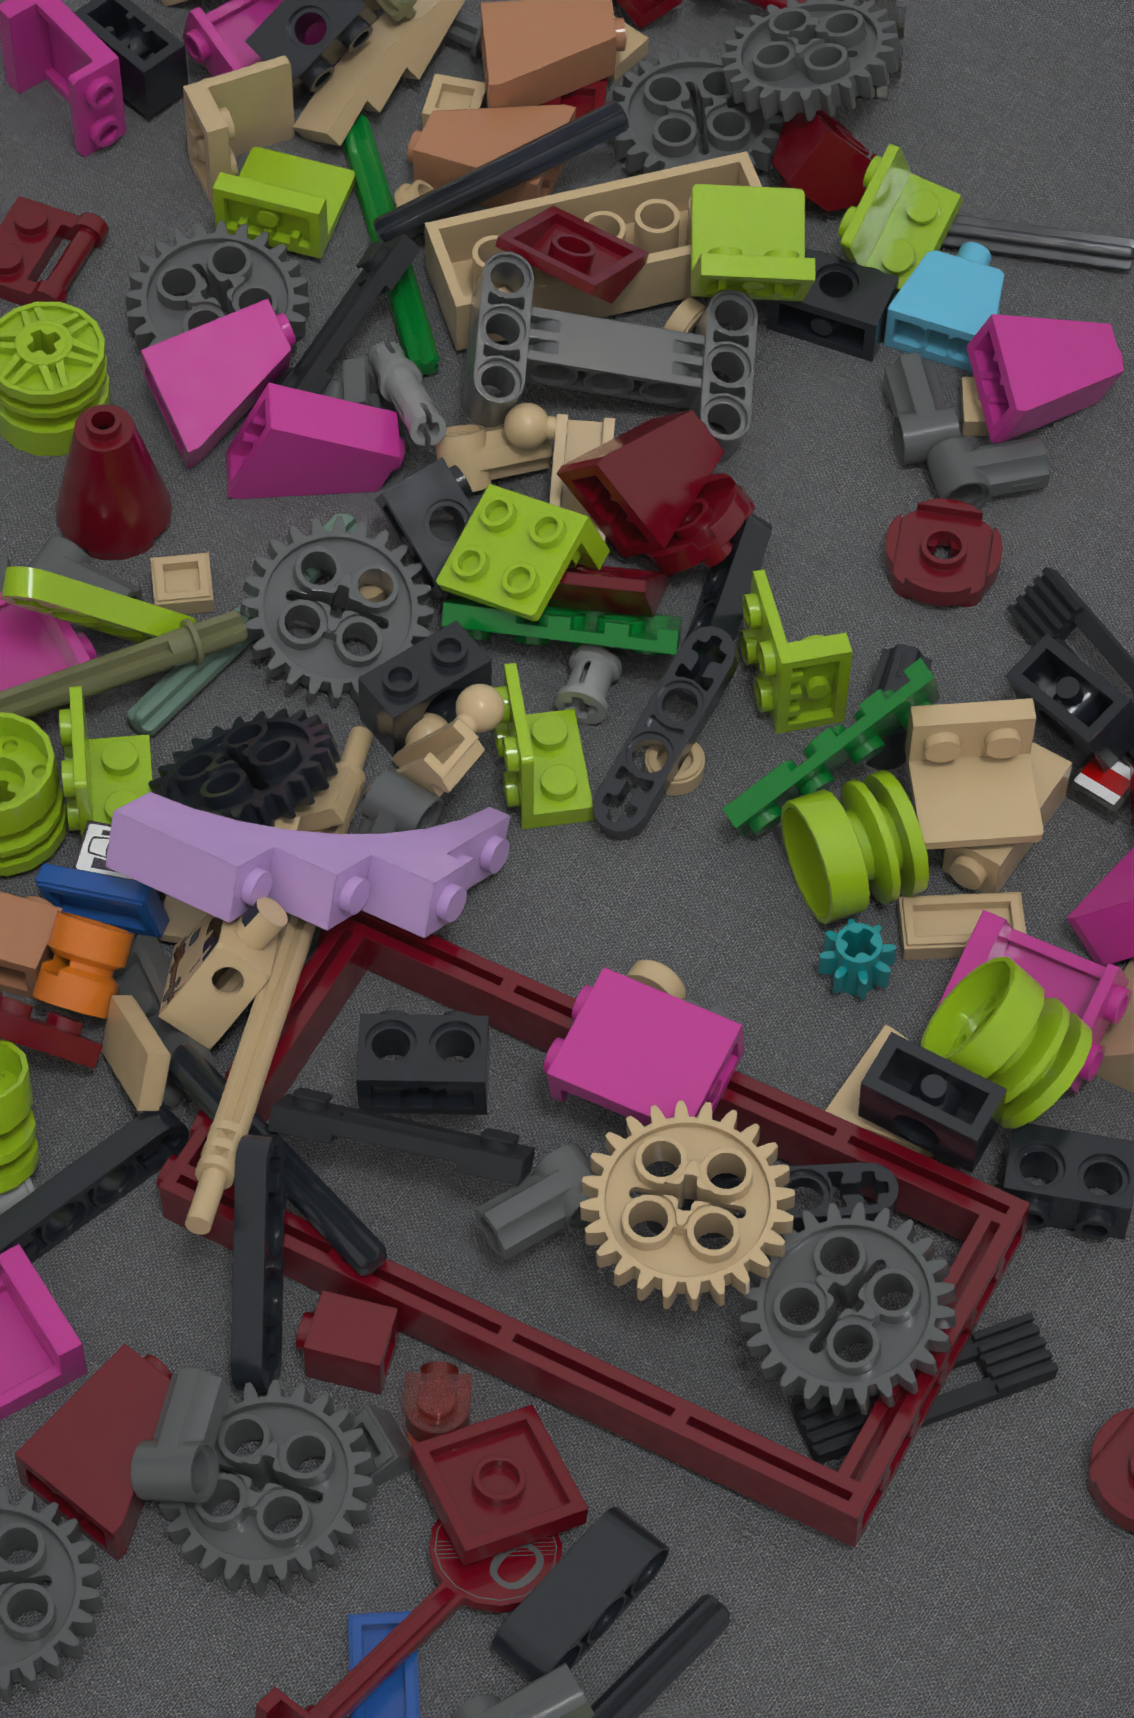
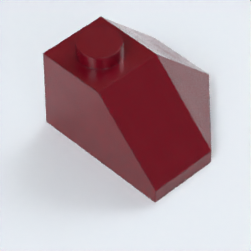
M824 110L816 111L812 121H807L803 112L796 113L789 122L783 123L772 164L784 178L780 185L781 188L802 189L805 193V206L812 200L829 212L859 205L867 189L863 187L865 173L877 154L873 153L869 158L870 151L852 136L853 133L834 117L828 116Z

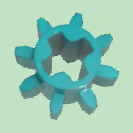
M849 919L848 925L843 927L838 934L829 930L825 932L823 946L825 952L819 954L818 973L832 974L833 993L837 994L842 991L850 995H858L861 1000H864L866 993L871 991L875 985L883 988L889 986L891 975L889 967L895 963L896 945H882V938L880 936L882 926L877 924L872 927L864 923H856L854 919Z

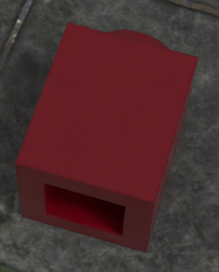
M322 1290L315 1313L305 1311L296 1338V1350L304 1351L306 1377L382 1395L399 1341L398 1308Z

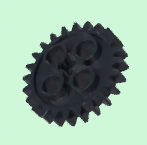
M285 708L278 711L272 718H267L265 711H260L252 721L244 722L242 717L236 718L232 728L227 730L219 726L213 727L212 737L206 740L193 738L191 743L194 748L190 751H175L172 755L176 763L160 766L158 772L161 777L149 781L148 785L152 793L188 807L238 821L274 827V820L279 817L295 818L296 814L293 808L297 805H313L315 803L311 792L327 790L330 787L326 778L338 774L335 763L340 761L341 757L328 724H322L319 715L316 714L308 718L305 710H300L289 717Z

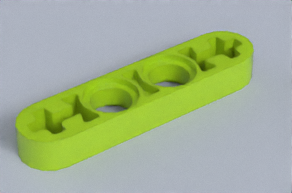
M11 566L5 569L1 600L135 643H140L180 628L182 620L189 619L193 624L198 622V620L188 615L49 571L21 566Z

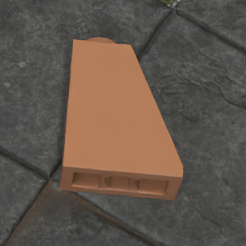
M612 0L481 2L480 41L487 108L539 106L614 75L616 51H625L626 48L624 18H614Z
M564 104L434 110L423 130L414 131L408 145L407 161L413 163V182L422 180L435 189L576 119V107ZM567 161L478 205L490 209L551 195Z

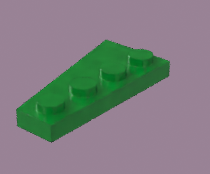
M448 596L443 602L442 626L446 627L457 620L473 639L480 640L490 639L491 632L514 635V641L523 644L546 645L549 644V639L573 642V647L579 648L581 645H595L606 650L608 647L632 649L634 653L645 655H677L681 640L683 616L655 614L654 618L546 606L539 620L531 621L464 597Z
M919 658L903 670L910 681L895 692L893 689H889L883 692V690L879 689L859 704L860 709L853 716L856 722L846 729L843 724L829 727L810 741L811 743L802 752L807 760L799 766H796L792 759L784 761L722 808L739 835L742 837L751 830L755 836L767 832L781 821L782 806L787 801L822 789L827 790L836 781L832 776L834 772L850 761L855 766H860L875 757L886 746L882 739L900 726H903L907 732L910 706L932 705L941 699L935 677L923 660Z

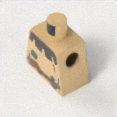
M269 897L257 899L254 906H251L242 916L230 923L208 913L174 947L158 1017L203 1046L211 1049L271 976L279 933L288 922L287 914L281 905Z

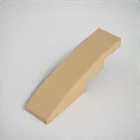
M417 0L413 6L416 14L411 19L405 16L400 21L391 19L385 12L371 26L373 31L368 40L353 52L347 51L335 65L332 77L314 93L293 125V128L306 140L341 146L361 110L380 113L401 77L417 80L421 78L465 0Z

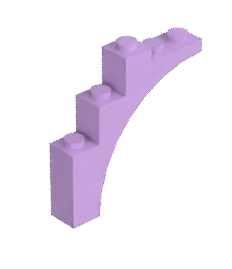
M149 792L113 811L105 867L229 923L242 916L251 906H254L257 899L269 897L280 904L285 912L325 930L331 929L362 910L426 938L446 924L454 922L459 917L465 906L467 890L491 874L497 873L503 867L510 849V843L506 839L510 815L488 807L461 820L426 829L384 834H332L287 830L238 821L194 809Z

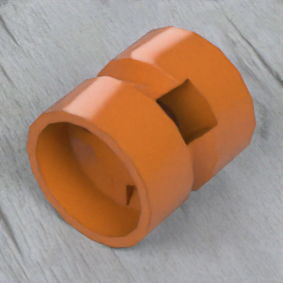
M57 911L47 943L54 952L53 959L41 962L32 997L78 1013L107 1019L111 995H117L119 984L114 980L113 973L116 970L125 968L135 934L90 918Z

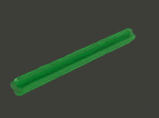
M359 114L344 139L343 146L350 170L355 172V187L373 244L379 241L374 230V219L395 209L369 119ZM411 263L393 290L387 291V297L405 357L415 362L422 376L425 374L432 376L439 369L438 362L440 357Z

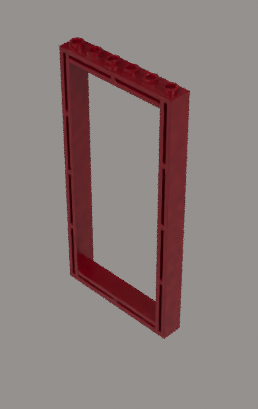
M361 910L356 915H352L329 930L322 929L318 939V949L308 964L304 963L256 1112L266 1122L269 1120L272 1105L285 1096L367 970L456 1011H463L476 1016H489V1026L548 1052L556 1038L560 1037L565 1040L574 1023L571 1016L576 999L433 934L423 938ZM232 1064L228 1068L226 1075L224 1077L226 1081L228 1079ZM738 1071L734 1072L712 1114V1120L721 1122L731 1110L737 1111V1131L741 1133L747 1127L755 1123L760 1126V1137L756 1147L775 1142L778 1145L777 1156L797 1166L861 1162L878 1163L888 1168L897 1179L899 1185L897 1211L965 1241L949 1269V1275L943 1280V1282L954 1284L956 1294L955 1301L944 1305L955 1310L956 1327L940 1329L949 1336L951 1346L949 1352L929 1351L936 1360L938 1372L935 1375H930L916 1369L914 1372L918 1386L916 1394L910 1393L898 1384L892 1388L894 1395L893 1407L889 1408L880 1397L878 1398L838 1472L394 1261L387 1259L380 1268H377L369 1276L359 1275L309 1221L286 1210L284 1275L320 1293L324 1290L398 1308L400 1331L855 1548L1025 1237L1030 1203ZM202 1109L192 1124L190 1140L179 1156L174 1154L167 1159L157 1179V1189L160 1193L164 1218L186 1228L185 1221L199 1182L195 1176V1170L201 1158L203 1146L207 1141L210 1126L213 1123ZM233 1185L223 1191L210 1232L201 1235L232 1251L235 1186ZM862 1187L860 1189L861 1195L877 1201L878 1197L874 1195L872 1187Z

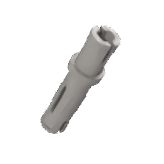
M384 342L374 345L369 352L368 361L370 367L378 376L377 388L384 399L394 404L396 411L409 431L411 439L415 444L425 446V437L430 445L441 442L446 434V422L436 410L427 391L422 386V373L415 362L405 357L404 351L398 343L389 342V350Z

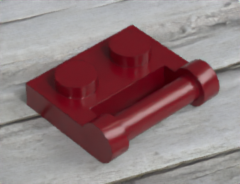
M18 196L0 224V299L21 306L33 302L66 303L68 287L91 250L100 247L109 234L108 224L94 213L85 212L78 216ZM62 240H69L70 243L48 278L37 283L38 278Z

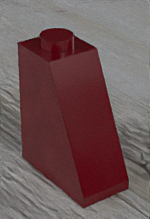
M693 410L650 419L567 462L560 467L556 474L623 557L666 548L725 451L709 432L705 423L698 418Z
M126 1344L14 1454L20 1483L34 1492L47 1505L56 1502L59 1505L60 1515L68 1521L75 1518L79 1522L80 1532L117 1562L128 1551L146 1501L137 1497L133 1490L131 1482L133 1454L137 1445L142 1440L153 1439L173 1375L168 1367L157 1357L151 1354H146L142 1357Z

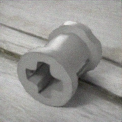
M581 645L571 653L569 666L572 671L566 686L561 687L557 692L555 706L558 711L575 709L577 723L597 724L602 722L607 715L608 703L606 697L611 684L619 679L621 675L622 663L616 655L603 647Z

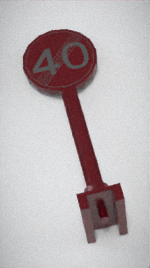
M438 1518L431 1531L428 1559L434 1578L440 1585L315 1706L307 1705L303 1709L277 1687H274L256 1704L255 1718H347L461 1606L466 1605L475 1610L497 1613L515 1610L561 1560L562 1543L559 1534L548 1536L464 1566L440 1518Z

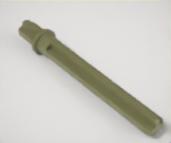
M232 610L195 624L189 619L182 620L180 628L163 633L161 636L0 691V712L14 713L24 718H30L70 704L69 687L82 686L84 699L169 668H175L193 662L196 666L202 665L205 662L206 655L241 644L248 637L244 619L238 611Z

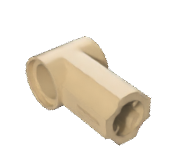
M475 424L447 427L442 441L435 444L436 460L443 457L449 468L456 465L466 477L472 492L486 489L489 484H492L491 480L547 469L549 468L550 458L553 456L551 439H546L536 448L521 449L514 446L507 439L504 424L496 427H484Z

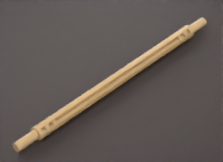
M356 726L350 730L340 763L335 764L337 769L350 766L360 780L344 824L312 832L347 834L366 780L363 767L373 740V734L369 729ZM287 912L288 922L279 933L271 976L255 996L214 1121L210 1126L207 1141L203 1146L201 1158L195 1170V1176L199 1182L185 1221L186 1228L195 1234L204 1235L210 1232L223 1191L232 1186L234 1182L238 1144L242 1136L249 1132L315 932L316 925Z

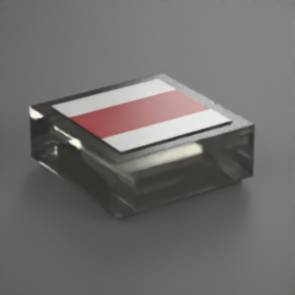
M1086 757L1070 775L1066 797L1109 823L1114 824L1130 805V765L1133 764L1121 758L1112 768L1104 773Z

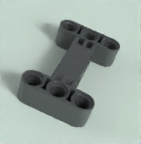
M499 252L492 255L486 261L472 294L462 397L463 409L472 421L484 427H496L503 424L507 413L516 406L525 382L686 408L688 411L693 410L725 451L718 463L724 462L732 456L748 431L751 422L758 315L755 304L747 295L736 290H724L717 293L710 300L696 325L694 334L532 307L534 275L529 262L521 255L513 252ZM493 282L506 284L512 289L513 293L499 291L493 285ZM717 320L728 322L735 331L724 329L718 324ZM488 334L502 336L509 345H500L493 342ZM713 371L725 373L732 383L719 380ZM491 385L496 387L503 393L504 397L496 398L491 396L482 386ZM708 422L720 424L729 435L715 432Z

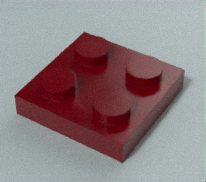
M533 1404L411 1445L410 1462L464 1566L586 1524L588 1507Z

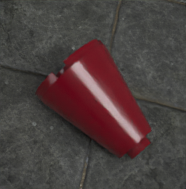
M108 404L88 408L77 418L55 510L57 524L63 538L87 549L90 557L99 560H125L147 552L154 546V539L164 528L166 533L171 524L172 511L171 496L131 416L124 409Z

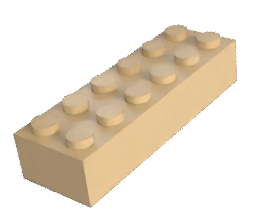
M747 151L425 223L426 270L456 350L467 349L472 294L483 267L492 255L505 252L495 247L498 236L553 205L648 252L649 255L643 268L612 304L594 297L530 264L534 275L532 307L603 318L694 297L691 296V190L695 184L762 187ZM493 282V285L499 291L513 293L512 289L506 284ZM488 334L493 342L506 340L498 334Z

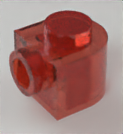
M442 1361L423 1364L420 1367V1373L405 1372V1432L411 1445L471 1425L472 1374H459L457 1366Z

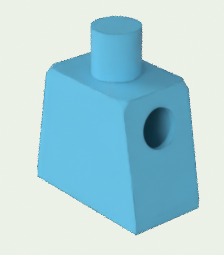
M966 242L961 245L957 256L937 250L927 252L889 305L884 346L910 354L919 353L923 358L973 372L966 346L991 314H999L1005 275L1000 269L989 266L992 259L989 250L979 243Z

